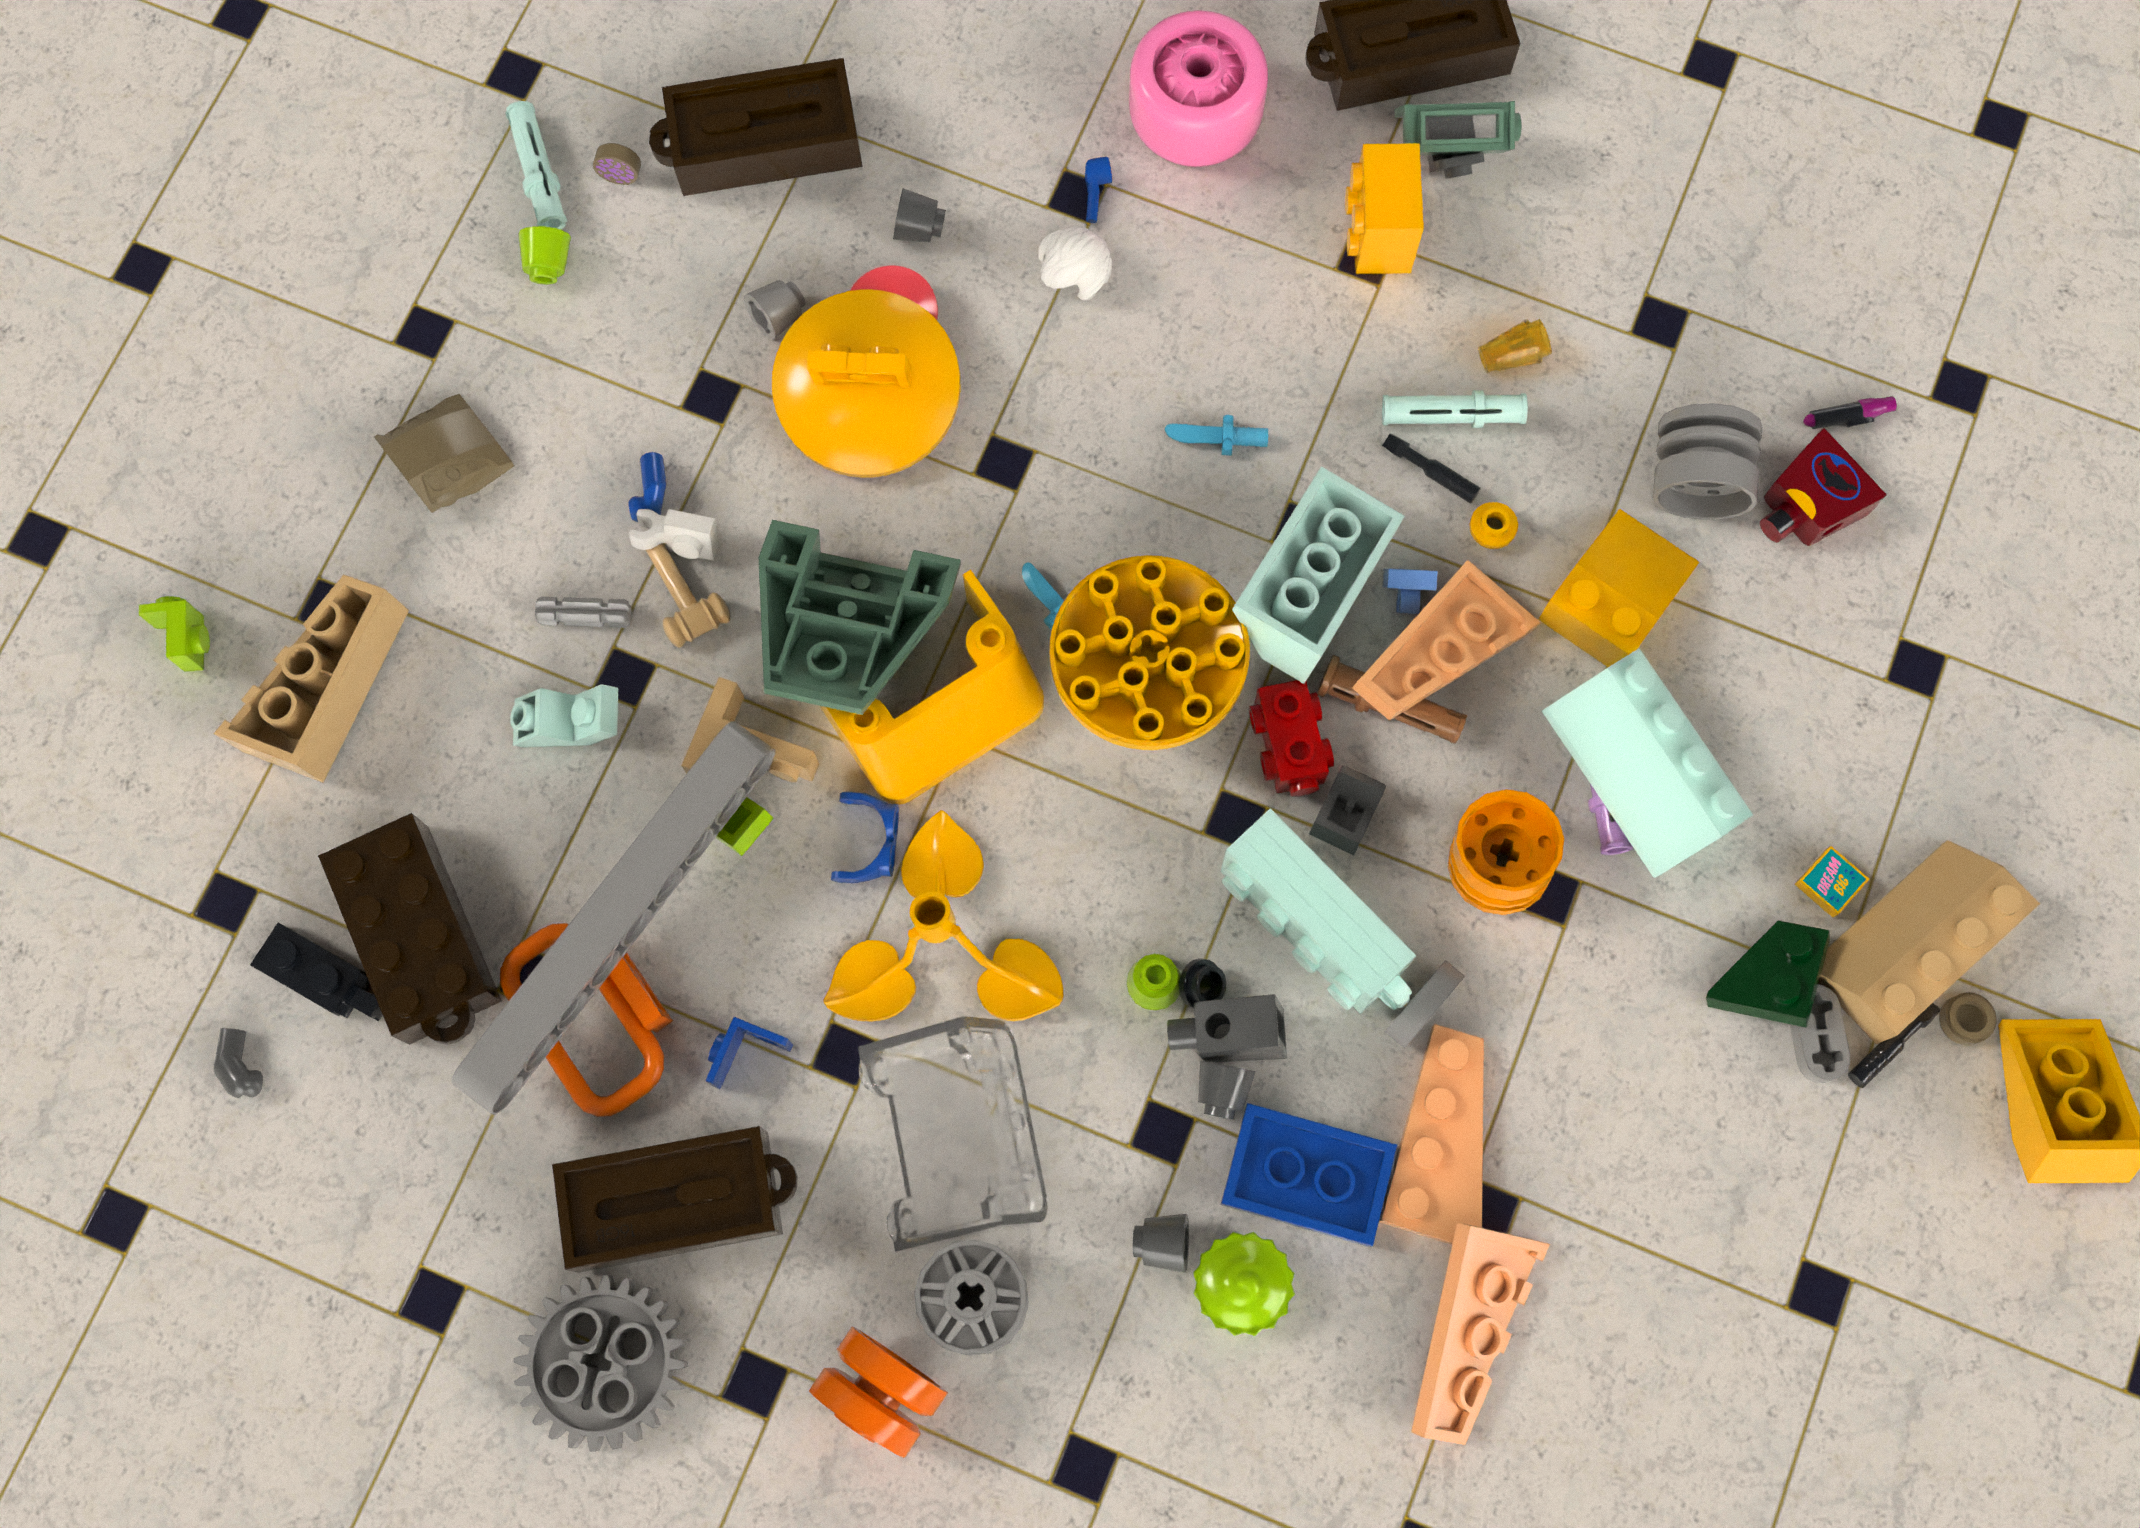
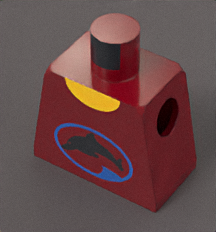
M1824 428L1812 439L1764 495L1766 504L1773 511L1760 520V527L1763 533L1773 542L1778 543L1793 532L1803 544L1811 546L1869 515L1887 494Z

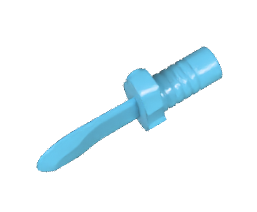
M1223 415V427L1188 424H1168L1165 427L1166 434L1179 442L1222 444L1221 455L1232 456V445L1268 446V428L1234 427V416Z
M1027 562L1022 567L1024 582L1028 589L1051 612L1044 619V623L1052 630L1055 617L1064 600L1031 563Z

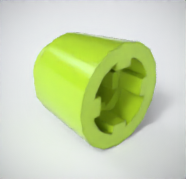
M532 226L521 229L518 237L522 270L529 275L531 282L545 285L556 283L557 277L565 273L571 236L569 233L553 227Z
M1155 953L1146 955L1134 963L1128 972L1126 984L1129 995L1136 1004L1144 1009L1155 1011L1165 1009L1173 1004L1180 995L1179 979L1181 974L1173 961L1168 957Z

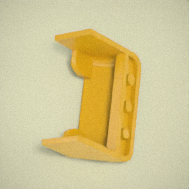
M971 569L962 574L966 600L980 620L976 621L969 628L966 635V648L977 667L895 719L886 706L876 698L863 715L819 706L877 794L888 803L900 805L912 801L1036 721L1044 709L1042 687L1016 635Z

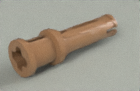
M1332 655L1317 690L1318 696L1324 697L1329 694L1354 704L1355 711L1360 713L1363 711L1368 712L1369 709L1380 713L1352 689L1365 672L1340 663V657ZM1423 699L1394 719L1456 744L1464 728L1467 715Z

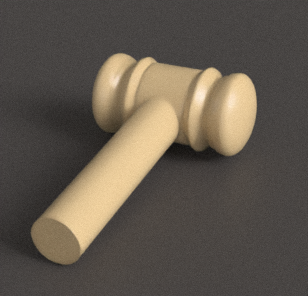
M664 543L646 550L680 612H675L674 617H665L663 619L665 634L674 646L681 648L686 641L693 642L694 638L705 634L713 628L718 629L720 623H729L730 611L720 595L711 593L708 599L701 598L699 602L696 601Z

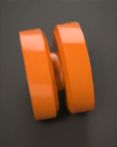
M852 1326L838 1346L837 1352L840 1359L860 1375L857 1379H854L838 1368H824L809 1392L834 1412V1416L850 1429L870 1442H877L894 1454L905 1458L921 1433L918 1425L898 1409L899 1406L903 1404L921 1416H933L948 1392L896 1353Z

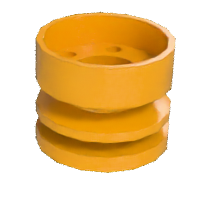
M1505 789L1483 795L1468 806L1458 823L1450 846L1447 867L1453 887L1465 902L1482 912L1507 915L1524 911L1541 898L1562 860L1564 835L1559 819L1545 802L1527 792ZM1498 853H1504L1508 856L1505 867L1496 864Z

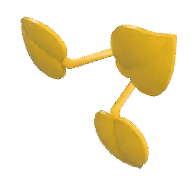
M940 810L917 832L902 861L901 877L908 893L915 898L910 905L909 911L910 918L915 927L908 931L909 940L903 958L899 960L895 948L884 941L866 940L854 945L842 956L837 964L823 1002L829 1010L851 1020L872 1022L896 1016L910 1004L916 993V983L905 968L911 964L918 940L921 938L929 943H941L950 937H954L980 965L987 968L978 979L977 993L983 1007L996 1018L1006 1021H1020L1034 1017L1059 1006L1063 1001L1064 991L1058 969L1051 958L1036 944L1023 939H1006L997 946L992 961L956 925L954 913L945 895L957 898L970 893L981 880L984 871V861L980 848L974 839L961 829L945 811Z

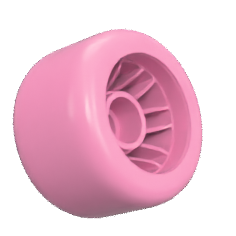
M1195 10L1181 12L1163 19L1152 27L1139 42L1130 67V116L1135 131L1144 144L1161 158L1175 164L1190 167L1215 165L1241 152L1256 135L1264 113L1268 68L1265 54L1253 34L1241 23L1231 17L1212 11Z

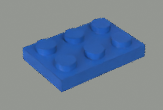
M1247 1103L1220 1205L1372 1247L1397 1145Z

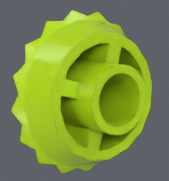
M1232 1232L1225 1239H1215L1211 1248L1201 1253L1200 1265L1193 1272L1196 1281L1193 1294L1200 1301L1201 1313L1211 1318L1215 1328L1227 1329L1234 1336L1242 1333L1256 1336L1262 1329L1274 1328L1278 1318L1288 1314V1302L1295 1295L1292 1286L1295 1273L1288 1266L1287 1254L1277 1250L1273 1240L1261 1239L1254 1232L1245 1235Z

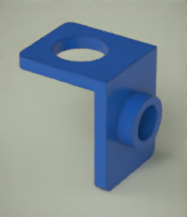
M733 1017L726 1035L719 1033L710 1049L708 1061L713 1064L707 1075L706 1082L715 1088L721 1089L745 1034L788 1052H791L793 1044L783 1036Z

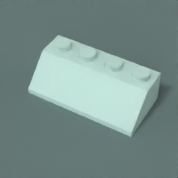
M1321 466L1232 609L1239 622L1247 627L1249 639L1261 659L1304 684L1405 517L1403 514Z
M1640 648L1542 710V713L1654 878L1718 840L1753 815Z

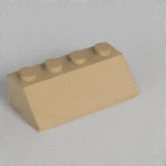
M1947 840L1828 947L1818 984L1831 989L1837 996L1841 1008L1875 1044L1881 1043L1902 1032L2040 903L2002 865Z

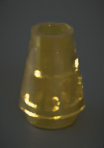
M1525 319L1486 344L1479 346L1478 353L1486 373H1490L1495 370L1500 371L1540 364L1543 357L1552 354V348L1542 321L1538 319L1529 322L1528 319Z

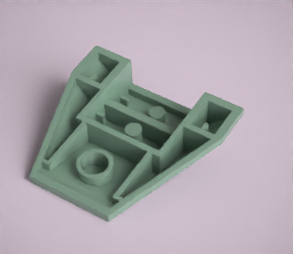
M772 519L758 557L764 694L863 715L949 605L961 566V560L913 550L906 571L821 553L819 529Z

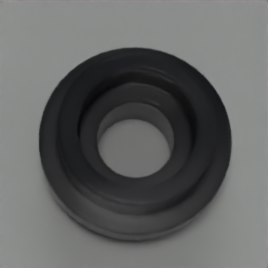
M1199 958L1192 960L1185 966L1179 979V993L1187 1006L1194 1008V1003L1220 1000L1223 998L1226 991V977L1214 962Z

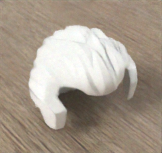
M1073 226L1052 232L1042 240L1039 246V260L1042 262L1040 269L1041 280L1047 287L1052 289L1077 285L1079 293L1076 296L1083 301H1089L1094 298L1102 285L1109 280L1112 269L1110 249L1103 238H1100L1096 232L1090 231L1086 227Z

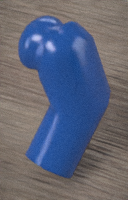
M656 452L645 453L640 458L643 496H634L628 501L630 515L635 522H638L636 514L639 509H649L661 515L667 484L664 458Z

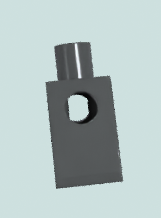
M1275 994L1194 1003L1195 1018L1171 1019L1167 1022L1170 1050L1197 1049V1054L1205 1062L1287 1059L1284 1008ZM1223 1024H1230V1030L1227 1035L1215 1039L1216 1029Z

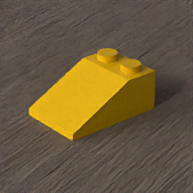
M1619 509L1549 600L1538 620L1605 666L1610 667L1638 649L1697 567L1699 561Z
M2002 1019L1998 1027L2011 1135L2027 1182L2129 1183L2140 1168V1114L2101 1019Z

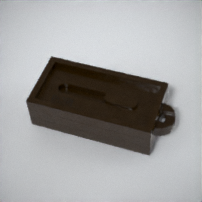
M1328 0L1319 2L1314 31L1315 36L1309 41L1305 60L1311 76L1317 80L1329 83L1336 110L1339 111L1510 75L1520 47V40L1507 0Z
M844 58L662 87L666 118L659 120L652 126L649 145L655 159L660 164L674 167L683 196L863 167ZM665 139L670 140L669 147H665Z
M410 813L318 855L392 1037L409 1045L427 1036L440 1044L456 1043L471 1033L474 1028L476 1013L502 1002L430 829L414 814Z
M760 1126L552 1164L565 1270L580 1273L783 1235L779 1206L786 1204L797 1190L798 1176L795 1167L786 1158L777 1154H771L768 1132ZM776 1169L781 1178L779 1190L776 1189L774 1170Z

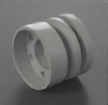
M1715 403L1691 404L1665 413L1658 423V436L1660 440L1657 443L1656 452L1661 461L1657 464L1654 472L1652 498L1655 505L1667 513L1699 520L1726 519L1751 511L1758 501L1759 471L1755 463L1761 456L1759 441L1762 439V424L1760 418L1750 411L1739 407Z
M979 1240L953 1242L935 1252L921 1269L914 1291L916 1315L926 1334L942 1348L968 1356L989 1354L1010 1343L1023 1326L1029 1306L1027 1283L1014 1259L998 1246ZM967 1284L973 1289L980 1285L983 1286L985 1291L979 1297L983 1303L980 1310L976 1311L971 1307H966L963 1310L960 1309L958 1303L962 1301L963 1295L959 1290L963 1285Z

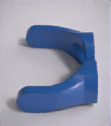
M840 793L839 801L841 803L866 805L874 808L881 815L886 830V841L878 856L866 868L855 872L833 871L831 873V880L839 883H860L882 876L892 877L899 824L898 804H888L866 793Z

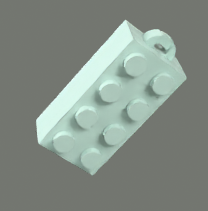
M1271 808L1226 849L1221 872L1225 876L1222 879L1224 886L1236 899L1242 902L1247 898L1260 911L1257 919L1263 927L1275 937L1282 934L1295 947L1292 951L1295 959L1308 972L1313 974L1317 970L1331 984L1327 990L1343 1008L1349 1010L1353 1006L1361 1014L1377 998H1380L1393 1010L1403 1007L1410 1001L1409 996L1412 994V991L1400 975L1403 974L1416 955Z

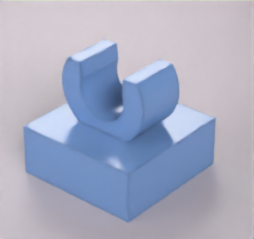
M1384 568L1382 588L1398 589L1396 612L1419 614L1420 590H1437L1438 571Z

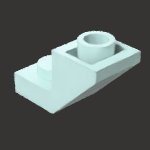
M601 684L577 695L540 688L516 698L510 717L513 728V746L592 745L617 735L618 688Z

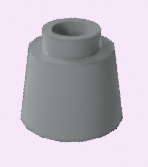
M777 280L744 296V302L752 320L758 329L771 340H774L802 315L801 308L805 306V299L801 291L791 281L784 283L781 280Z

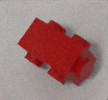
M1298 680L1258 688L1254 701L1255 705L1249 706V717L1254 734L1262 733L1266 751L1260 752V762L1265 780L1274 781L1277 794L1290 791L1292 797H1299L1318 791L1319 785L1324 784L1329 773L1328 768L1334 767V757L1328 738L1321 739L1317 725L1318 721H1322V709L1318 694L1316 692L1309 693L1307 682L1303 684Z

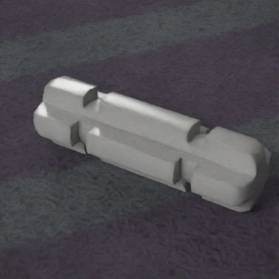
M542 596L537 599L535 606V617L541 625H558L559 621H562L564 626L603 627L604 623H609L610 627L626 628L630 625L632 615L631 605L625 599H609L608 603H603V599L564 597L561 602L557 600V597Z

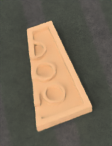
M1467 560L1363 674L1352 689L1390 721L1533 632L1541 622L1473 563Z
M1437 1024L1432 1026L1379 1219L1380 1223L1451 1245L1457 1222L1482 1228L1483 1038Z
M1457 1222L1411 1430L1412 1433L1423 1438L1466 1444L1492 1383L1491 1378L1488 1376L1491 1364L1499 1353L1504 1354L1512 1335L1506 1331L1517 1303L1525 1305L1533 1286L1527 1282L1535 1260H1544L1550 1244Z

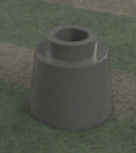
M903 188L897 211L893 240L930 242L932 236L941 237L946 210L937 208V200Z
M1200 1061L1198 1102L1205 1104L1204 1114L1234 1120L1235 1110L1243 1111L1256 1071Z
M1188 1214L1145 1218L1143 1226H1134V1257L1143 1258V1265L1186 1273L1189 1255Z

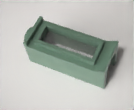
M1515 101L1404 104L1394 109L1395 119L1403 118V143H1420V156L1476 154L1482 152L1483 154L1504 153L1514 150L1515 141H1519L1521 136V116L1519 113H1515Z

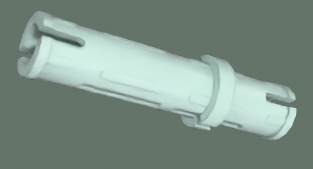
M528 101L514 102L506 108L507 112L505 114L509 120L516 150L525 176L522 182L524 193L532 201L537 226L553 227L561 230L566 226L567 218L564 215L558 195L560 182L558 176L551 171L536 119L535 108Z
M1474 390L1472 395H1383L1382 399L1383 425L1471 423L1472 428H1483L1484 423L1526 424L1528 412L1526 393L1520 395H1484L1483 390Z

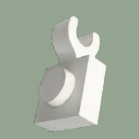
M639 509L637 511L638 524L650 529L645 532L630 530L629 538L633 547L649 550L661 543H667L668 551L674 552L681 557L687 559L702 558L714 561L719 548L715 518L668 509L666 516L659 515L649 509Z

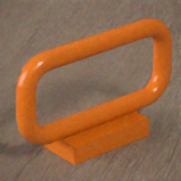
M568 923L551 924L538 930L514 947L505 957L500 968V985L508 1001L522 985L520 972L524 965L552 946L569 925ZM628 953L622 957L599 987V990L642 1053L644 1058L642 1072L613 1094L601 1097L590 1089L560 1041L555 1044L545 1057L574 1102L584 1112L596 1117L612 1116L631 1106L657 1085L664 1071V1054L652 1031L659 1032L673 1022V1020Z

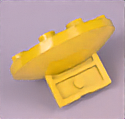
M860 289L846 291L828 297L812 306L787 331L776 353L773 365V402L780 423L789 438L805 456L816 464L835 473L851 477L873 478L887 476L905 470L921 461L938 446L947 434L955 418L960 400L961 376L954 347L943 327L919 304L901 295L883 290Z
M1152 555L1133 556L1108 563L1096 569L1080 581L1068 594L1055 617L1051 631L1049 651L1051 672L1054 684L1064 705L1090 732L1106 741L1126 748L1138 750L1168 749L1192 742L1216 727L1231 711L1241 694L1247 677L1250 660L1249 636L1247 627L1239 622L1232 610L1236 604L1235 600L1207 572L1185 561L1170 557Z

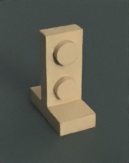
M722 677L718 678L681 766L686 774L723 727L735 721L744 699V695L736 682ZM742 726L775 749V756L769 770L771 774L789 782H797L798 777L813 781L819 766L814 751Z

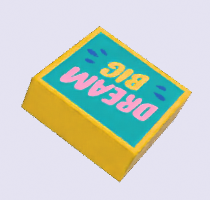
M1829 846L1794 885L1833 918L1845 908L1869 881V878L1837 850Z

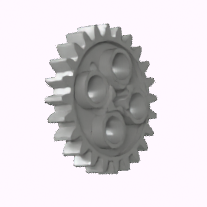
M611 1275L602 1276L599 1289H596L590 1277H582L580 1293L578 1294L570 1285L564 1284L560 1286L563 1302L559 1303L552 1298L545 1297L542 1302L548 1315L546 1317L529 1315L527 1319L537 1330L534 1335H519L518 1340L530 1347L528 1355L515 1357L513 1362L526 1366L528 1374L516 1379L514 1384L516 1386H530L532 1391L522 1400L521 1406L538 1405L540 1407L532 1423L534 1425H541L551 1420L553 1424L548 1436L551 1440L558 1439L566 1431H569L568 1448L571 1449L578 1448L585 1436H587L590 1452L600 1451L604 1436H606L612 1450L622 1448L623 1432H626L628 1437L634 1442L642 1440L640 1423L643 1422L651 1428H658L661 1424L655 1410L660 1408L669 1411L675 1408V1405L666 1396L667 1391L681 1390L685 1386L679 1380L672 1377L674 1370L688 1367V1362L674 1358V1351L687 1345V1340L672 1339L670 1332L681 1323L680 1320L673 1318L663 1321L661 1316L669 1305L667 1301L661 1300L652 1306L648 1304L652 1297V1288L645 1286L634 1296L633 1279L624 1278L618 1289L615 1290L614 1279ZM589 1314L596 1322V1334L588 1343L582 1344L575 1336V1324L581 1316ZM614 1316H618L620 1320L618 1328L614 1331L608 1344L611 1319ZM634 1329L642 1331L647 1341L645 1351L637 1359L629 1358L623 1347L626 1335ZM605 1352L604 1358L612 1361L609 1371H600L598 1373V1367L591 1364V1360L594 1354H603ZM566 1366L573 1367L579 1377L578 1387L570 1396L562 1394L557 1386V1376ZM595 1381L592 1395L593 1402L591 1407L586 1410L583 1407V1402ZM616 1381L624 1383L629 1392L628 1403L619 1412L612 1410L606 1401L607 1390Z

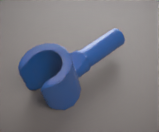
M1108 157L1090 159L1085 165V182L1088 193L1086 222L1097 223L1099 185L1112 183L1111 166Z

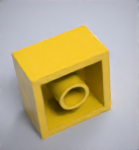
M1420 143L1363 144L1359 163H1351L1350 186L1346 187L1345 212L1346 215H1352V228H1348L1347 256H1355L1356 274L1411 273L1424 230Z

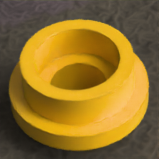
M1488 502L1480 505L1473 512L1469 529L1473 539L1479 545L1489 549H1499L1510 544L1516 536L1518 520L1513 510L1507 505L1499 502ZM1489 518L1498 519L1503 527L1498 530L1492 529L1488 526L1486 520Z

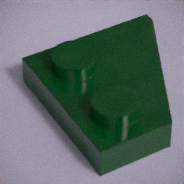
M1778 920L1712 986L1706 996L1707 1006L1807 1028L1830 942L1829 930Z

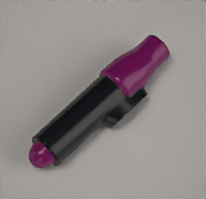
M1893 396L1860 399L1857 402L1810 411L1805 416L1803 423L1812 429L1843 423L1847 427L1874 422V418L1884 413L1896 411L1897 403Z

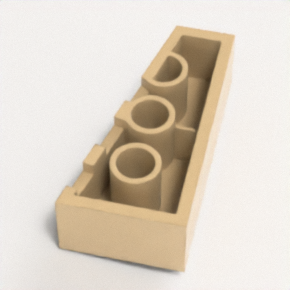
M343 574L303 623L306 630L289 648L286 645L273 660L278 663L259 687L253 685L241 699L245 705L229 723L224 720L213 734L241 752L324 783L409 610L386 589Z

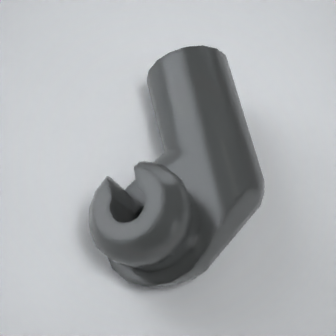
M220 1028L214 1062L216 1077L227 1093L233 1097L240 1098L242 1095L253 1098L257 1096L262 1089L263 1075L258 1070H247L246 1065L242 1062L246 1031Z

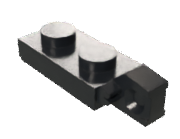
M279 922L250 964L255 969L337 1016L341 1015L348 1018L354 1008L377 1021L383 1015L375 995L366 991L370 982L364 971Z

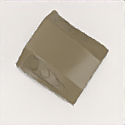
M460 394L444 399L433 408L416 415L385 435L377 434L374 436L431 513L441 507L454 504L460 498L477 493L514 467L513 462Z

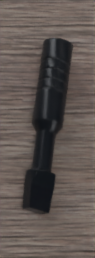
M1391 433L1382 445L1400 459L1404 457L1423 469L1427 477L1449 489V491L1470 504L1481 490L1479 486L1463 478V476L1436 459L1424 457L1410 448L1408 442Z
M1932 1003L1897 1036L1879 1043L1848 1073L1851 1081L1858 1087L1864 1088L1903 1051L1905 1042L1920 1028L1927 1027L1940 1012V1008Z

